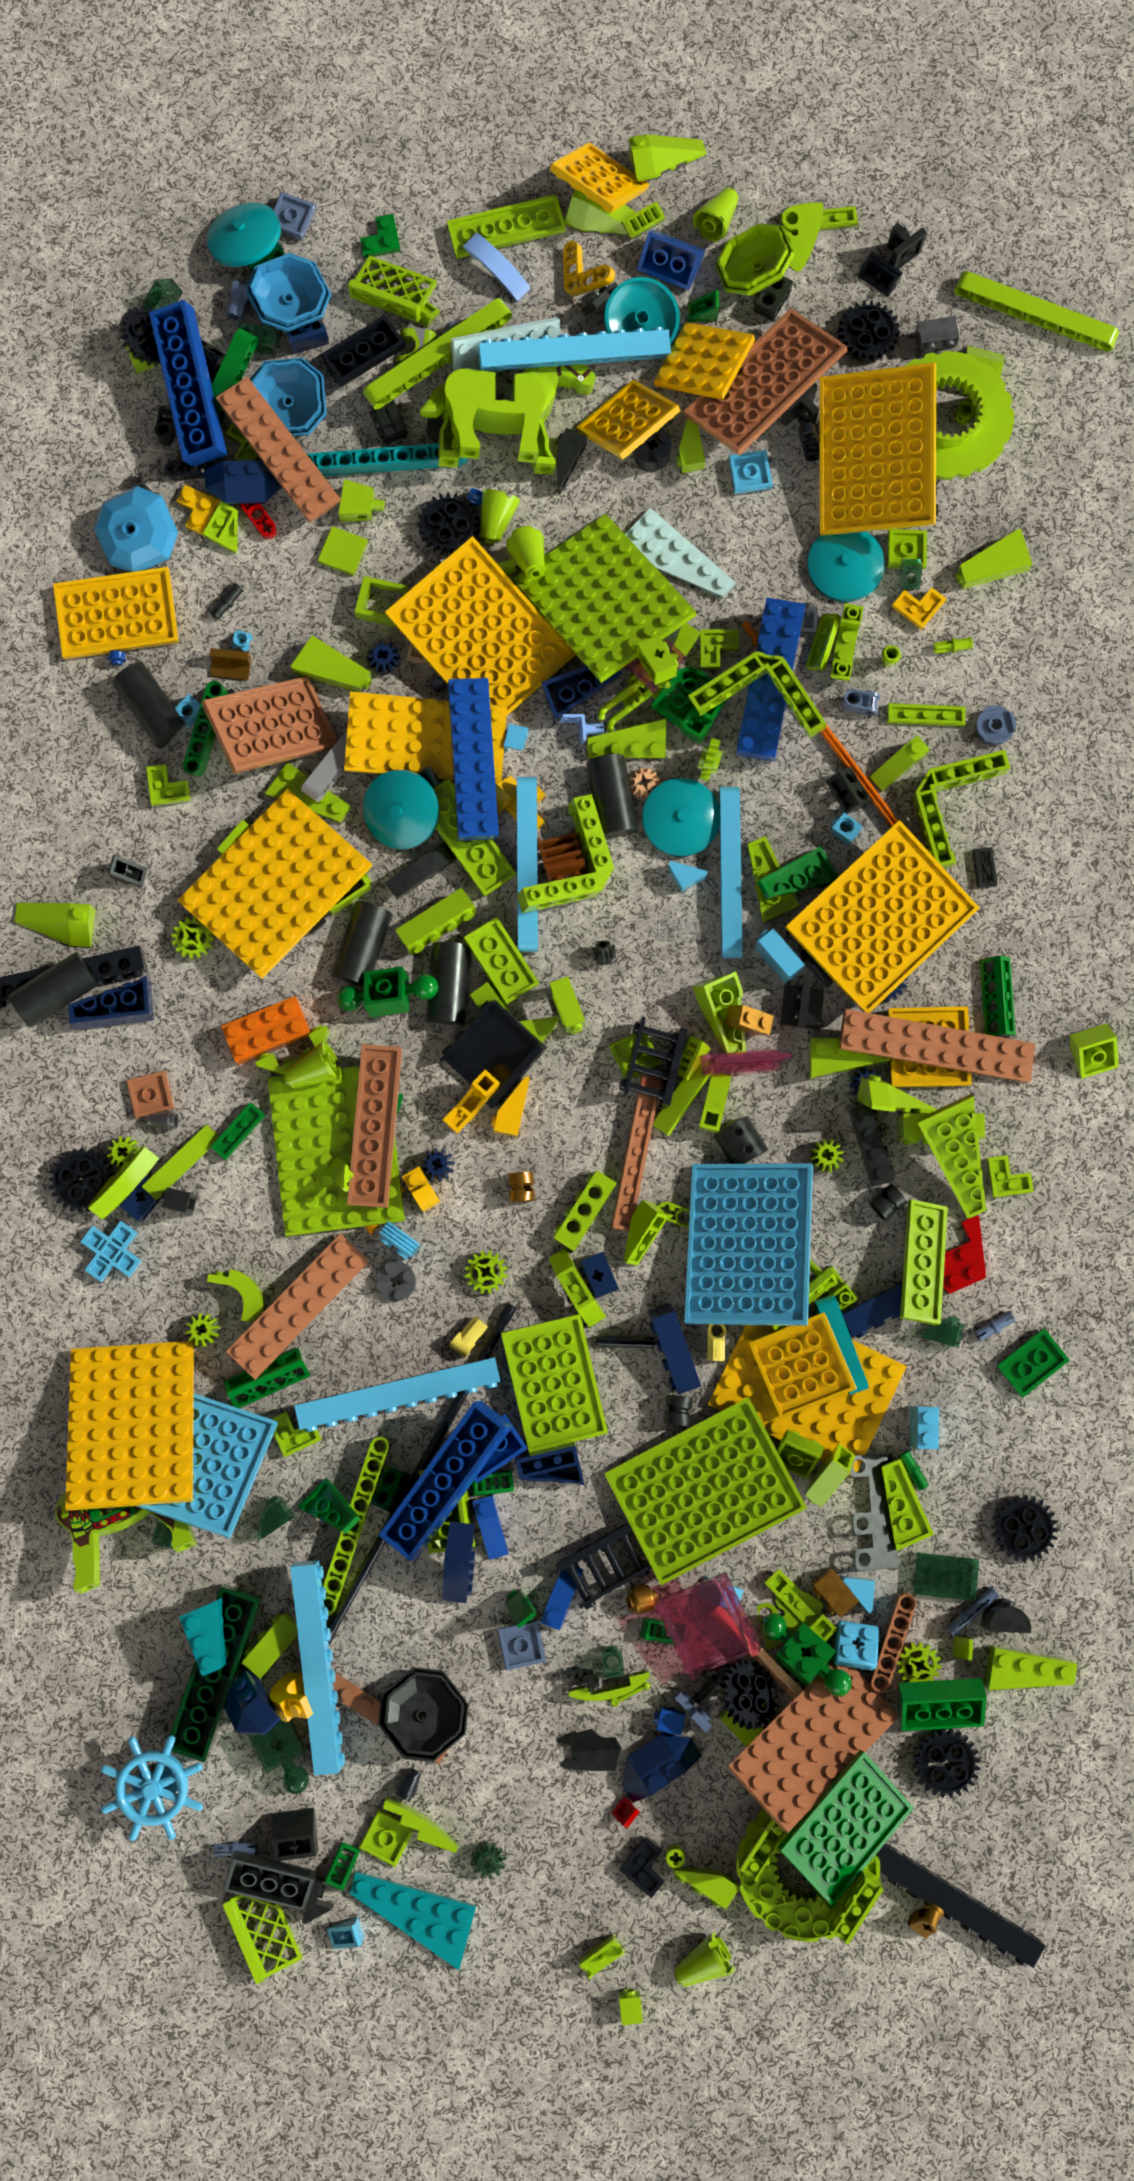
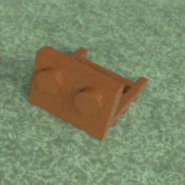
M571 829L569 834L542 841L540 838H537L547 882L587 874L585 861L574 829Z

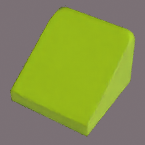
M955 1636L953 1656L971 1661L973 1640L966 1636Z

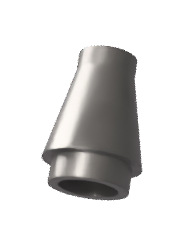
M168 1111L148 1115V1127L170 1131L177 1129L179 1124L178 1114Z

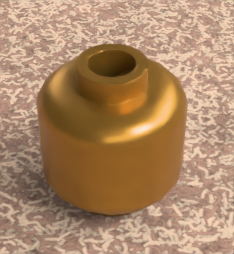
M647 1584L631 1588L626 1595L628 1609L635 1614L654 1610L655 1602H658L656 1591L652 1590Z

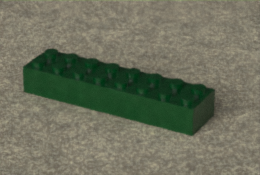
M227 1584L220 1586L216 1600L222 1597L226 1665L219 1670L202 1676L195 1660L170 1736L175 1737L172 1752L204 1763L210 1756L225 1711L224 1705L230 1687L235 1682L263 1596Z

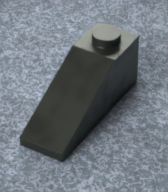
M567 427L564 433L559 434L556 444H558L557 492L560 494L587 446V437Z

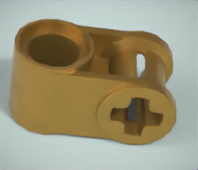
M929 1903L913 1912L914 1916L909 1918L907 1926L926 1939L937 1932V1924L939 1919L943 1917L944 1911L939 1906Z

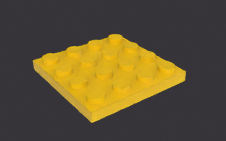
M590 142L553 162L550 167V171L557 178L566 181L573 189L579 190L589 200L595 201L601 205L602 209L608 212H613L647 191L649 187L648 182L645 180L637 182L635 174Z
M686 322L671 348V354L666 357L654 379L655 386L723 400L755 341L754 334Z
M633 379L576 428L581 435L623 460L680 412L678 404Z
M968 1006L887 1009L888 1017L969 1031ZM895 1059L890 1060V1084L896 1088L972 1085L971 1073Z
M825 1312L808 1318V1326H789L749 1343L780 1419L857 1389Z

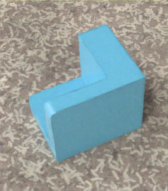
M509 724L504 751L508 752L509 748L523 751L529 734L528 728Z

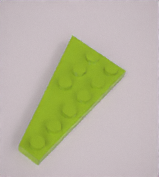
M973 1093L916 1120L968 1219L986 1211Z

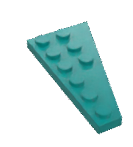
M358 1871L355 1872L350 1890L352 1896L458 1970L460 1969L476 1905Z

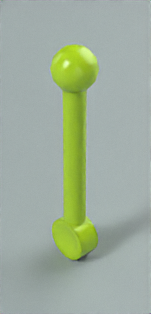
M645 1682L643 1686L630 1693L612 1699V1706L616 1707L619 1705V1702L643 1690H649L651 1687L650 1683Z

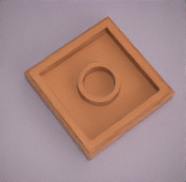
M165 1070L126 1080L135 1119L175 1109Z

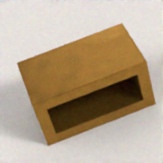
M729 1005L724 1025L753 1035H770L774 1016L745 1005Z
M831 1567L812 1582L815 1587L812 1591L819 1599L824 1598L827 1601L826 1608L833 1616L837 1613L841 1618L859 1602Z

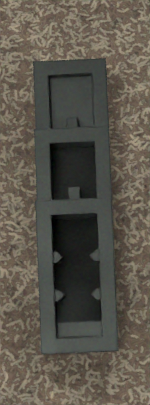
M443 843L386 881L385 884L398 900L412 888L415 889L427 879L434 877L457 858L448 845Z

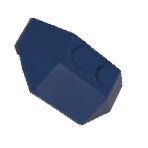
M262 460L222 461L204 470L205 490L212 493L225 504L266 503L282 489V486Z
M251 1670L245 1671L231 1685L224 1709L235 1731L238 1734L266 1735L281 1718L259 1677Z
M661 1733L627 1756L621 1785L633 1803L653 1795L684 1774L702 1755L690 1737Z

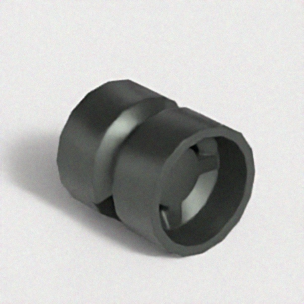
M889 1184L882 1190V1195H876L869 1201V1204L881 1219L887 1221L895 1214L894 1210L899 1211L907 1204V1200L893 1184Z
M667 1394L666 1406L669 1409L665 1411L664 1423L690 1426L691 1414L689 1410L692 1409L693 1397Z

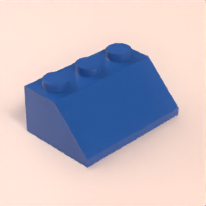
M651 230L648 232L636 270L690 290L706 250L656 230Z
M505 1412L502 1415H500L511 1425H513ZM514 1425L475 1478L476 1483L528 1449Z

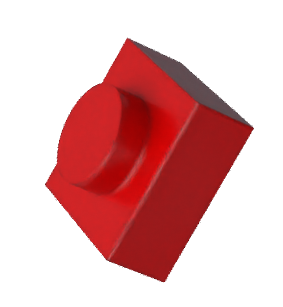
M623 1797L611 1812L621 1825L626 1828L630 1826L640 1813L636 1806L626 1797Z

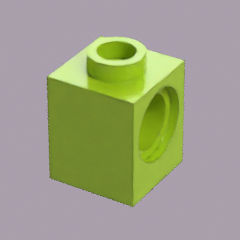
M634 1988L624 1989L622 1993H619L622 2025L643 2023L640 1991H635Z

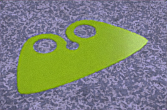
M821 202L794 205L788 207L782 214L784 226L791 230H798L796 236L786 231L795 253L789 266L796 272H800L805 267L816 242L823 216V203ZM790 212L796 213L798 216L797 223L789 224L786 221L787 214Z
M790 1587L788 1591L793 1595L794 1599L791 1605L810 1623L812 1621L811 1618H815L818 1614ZM801 1591L820 1611L822 1610L823 1603ZM776 1596L778 1607L785 1611V1615L782 1617L787 1623V1630L793 1635L803 1622ZM798 1601H802L805 1605L801 1610L796 1607ZM762 1603L757 1606L760 1624L762 1619L759 1613L762 1608H770L772 1613L778 1614V1610L771 1603ZM763 1635L766 1650H770L783 1643L779 1639L770 1640Z

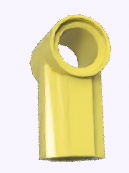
M474 1316L464 1330L456 1335L449 1346L465 1358L488 1326Z
M708 1324L707 1360L725 1361L726 1327L724 1324H718L721 1326L722 1331L719 1335H713L711 1328L715 1324Z

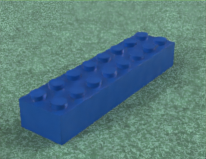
M183 299L149 312L183 461L195 467L226 456V446L194 307Z
M766 597L756 648L757 652L784 657L792 671L803 624L805 604ZM767 673L749 684L736 752L738 756L775 762L787 703Z
M488 678L449 679L447 692L457 841L494 840L498 838L499 830Z
M483 1401L473 1402L382 1529L379 1536L407 1560L413 1561L418 1559L513 1425Z

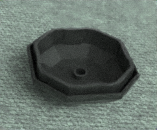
M414 1667L381 1694L378 1726L403 1759L434 1762L466 1735L469 1704L444 1671ZM420 1712L425 1714L424 1720L419 1719L418 1714Z

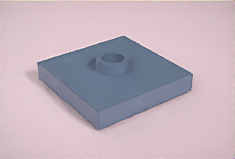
M281 192L273 209L280 222L281 233L303 241L317 207L314 203Z
M538 1619L528 1621L520 1629L516 1624L497 1628L506 1671L546 1662Z

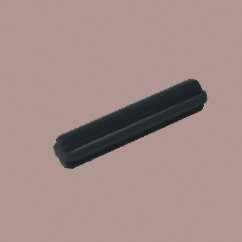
M597 1335L595 1345L603 1347L654 1348L655 1338Z

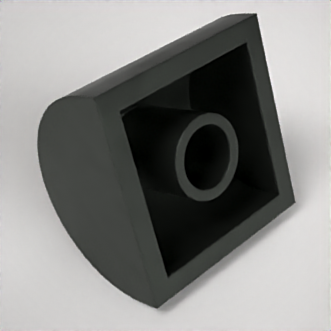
M748 1116L714 1135L715 1140L730 1164H746L768 1151L767 1146Z
M998 1598V1602L990 1605L983 1613L981 1627L989 1632L1031 1633L1030 1620L1022 1610L1015 1607V1601H1010L1007 1598Z

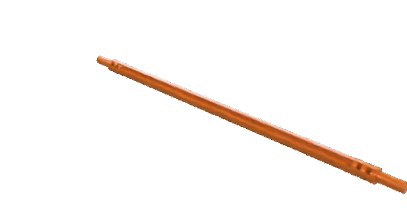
M747 620L741 626L752 639V644L757 648L759 635ZM826 724V728L819 733L845 768L851 767L871 798V803L891 828L899 820Z

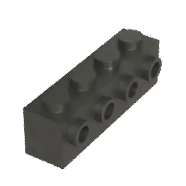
M866 1105L851 1108L848 1112L871 1187L894 1181L896 1174L893 1165H889L887 1157H890L888 1147L883 1145L881 1139L884 1138L881 1126H877L876 1119L878 1115L876 1109H871Z

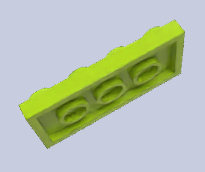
M497 917L463 938L505 1005L540 984Z

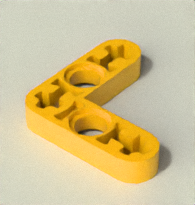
M573 240L568 241L563 248L564 290L573 297L579 296L613 282L615 271L606 264L583 272L582 247ZM576 264V269L570 273L571 267ZM592 276V282L586 285L587 279Z

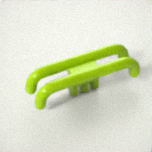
M645 672L599 709L597 713L598 720L603 721L605 714L620 701H623L625 707L614 714L606 724L607 731H613L614 725L649 697L662 688L669 689L671 686L670 682L666 680L657 685L653 684L641 693L638 688L650 679L648 673Z

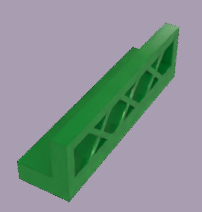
M1000 955L979 959L984 1033L992 1036H1016L1010 957ZM994 962V970L989 974L986 969V963ZM991 981L995 983L996 987L992 994L988 991V985ZM993 1000L997 1003V1009L994 1013L989 1010V1005ZM995 1020L998 1022L999 1031L991 1032L990 1025Z
M297 1347L278 1356L256 1380L248 1372L244 1371L224 1380L226 1393L234 1407L240 1409L311 1375L303 1361L302 1353ZM299 1367L304 1371L297 1375L291 1374L293 1370ZM277 1377L284 1378V1380L280 1383L273 1382V1380ZM259 1385L266 1386L260 1392L254 1391L255 1387ZM240 1394L247 1395L245 1399L237 1401L235 1396Z

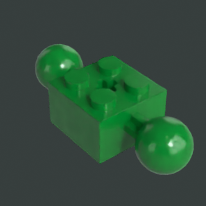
M403 966L364 972V991H359L352 986L343 987L338 992L336 1001L342 1010L348 1012L358 1009L361 1003L364 1002V1007L371 1018L409 1012V995H416L423 1000L431 999L438 992V982L433 976L423 974L418 976L413 983L409 984V977Z
M770 1613L762 1619L760 1625L762 1634L770 1640L779 1639L785 1644L777 1653L776 1660L805 1686H809L820 1675L825 1679L826 1690L831 1695L842 1697L850 1691L852 1681L849 1674L841 1669L832 1670L827 1665L835 1656L836 1650L805 1623L792 1635L787 1630V1623L781 1615ZM808 1652L810 1658L808 1656L803 1658L802 1653Z

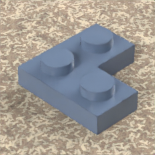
M679 1689L675 1693L674 1698L690 1713L691 1718L707 1732L712 1727L709 1713L702 1706L698 1708L693 1703L695 1699L687 1691L683 1693Z

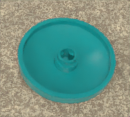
M254 202L239 204L224 211L211 224L206 238L207 247L212 257L222 265L229 267L247 266L261 260L273 250L280 238L281 225L276 213L267 205Z
M635 277L622 282L610 294L611 297L606 302L603 315L607 334H612L617 330H625L626 333L633 332L634 329L642 328L644 331H651L652 328L662 327L663 330L669 329L670 344L672 343L679 328L680 313L675 297L665 285L652 278Z
M868 532L820 535L813 543L807 559L808 575L814 587L822 595L839 602H854L870 595L879 585L885 568L882 548L877 540Z
M392 770L381 774L369 785L364 796L363 815L368 829L379 842L394 849H410L424 843L434 832L439 818V804L433 788L422 776L409 770Z
M687 778L670 779L658 785L649 794L642 810V825L648 840L659 851L674 857H688L703 851L714 840L720 827V809L712 792L703 784Z

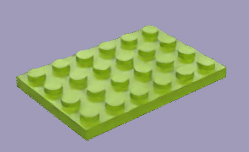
M580 1314L501 1332L529 1453L608 1434Z

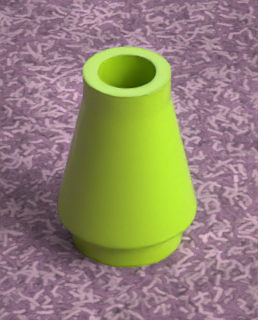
M888 645L882 650V663L885 667H891L901 658L899 648L894 645Z

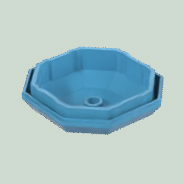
M287 253L255 266L245 289L261 323L285 332H290L322 319L331 298V292L316 263L292 253Z
M304 358L264 361L250 378L251 382L293 437L310 435L327 415L324 376ZM288 399L292 400L290 405L286 404Z
M138 486L102 502L93 528L109 565L126 572L147 570L170 559L178 536V530L163 496ZM134 526L135 530L131 533L129 528Z

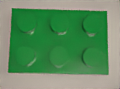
M1042 1328L999 1362L996 1367L1019 1396L1024 1398L1070 1360L1046 1329Z

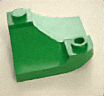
M686 667L678 670L676 677L670 679V688H664L652 703L651 708L673 723L685 737L700 745L710 732L712 725L730 697L702 716H699L688 695L714 678L698 669Z

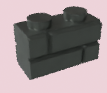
M394 399L377 410L371 405L369 414L373 423L376 421L378 423L377 432L380 439L384 438L386 443L389 444L408 435L407 428Z

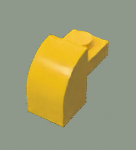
M420 1167L402 1176L423 1213L441 1203Z

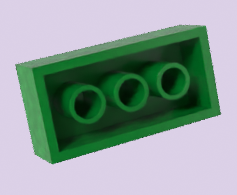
M982 1678L899 1683L897 1714L899 1715L901 1731L984 1727L987 1695Z

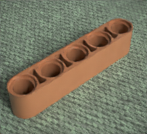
M900 1592L895 1597L878 1648L877 1667L871 1670L868 1682L877 1693H884L890 1687L916 1608L915 1598L907 1592ZM904 1597H909V1606L902 1607L900 1604L901 1600ZM897 1617H902L904 1620L901 1627L894 1626V1620ZM891 1637L897 1638V1643L894 1647H888L887 1644L888 1639ZM884 1657L890 1658V1664L887 1667L881 1666V1660ZM877 1677H883L884 1683L880 1687L874 1685Z

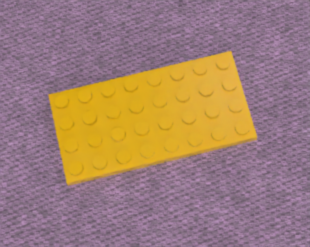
M350 691L344 771L383 774L388 771L402 769L418 774L424 768L431 766L439 780H447L449 778L453 781L448 701ZM490 705L496 785V783L502 781L507 706Z

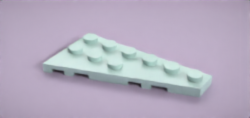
M553 317L451 338L453 372L458 369L479 370L477 346L483 340L491 339L493 342H500L501 339L511 338L512 341H515L521 337L538 339V337L543 335L557 338L560 335V319ZM504 370L488 372H495V375H497Z
M651 508L625 534L659 572L676 577L687 584L697 586L701 590L722 599L736 585L734 580Z

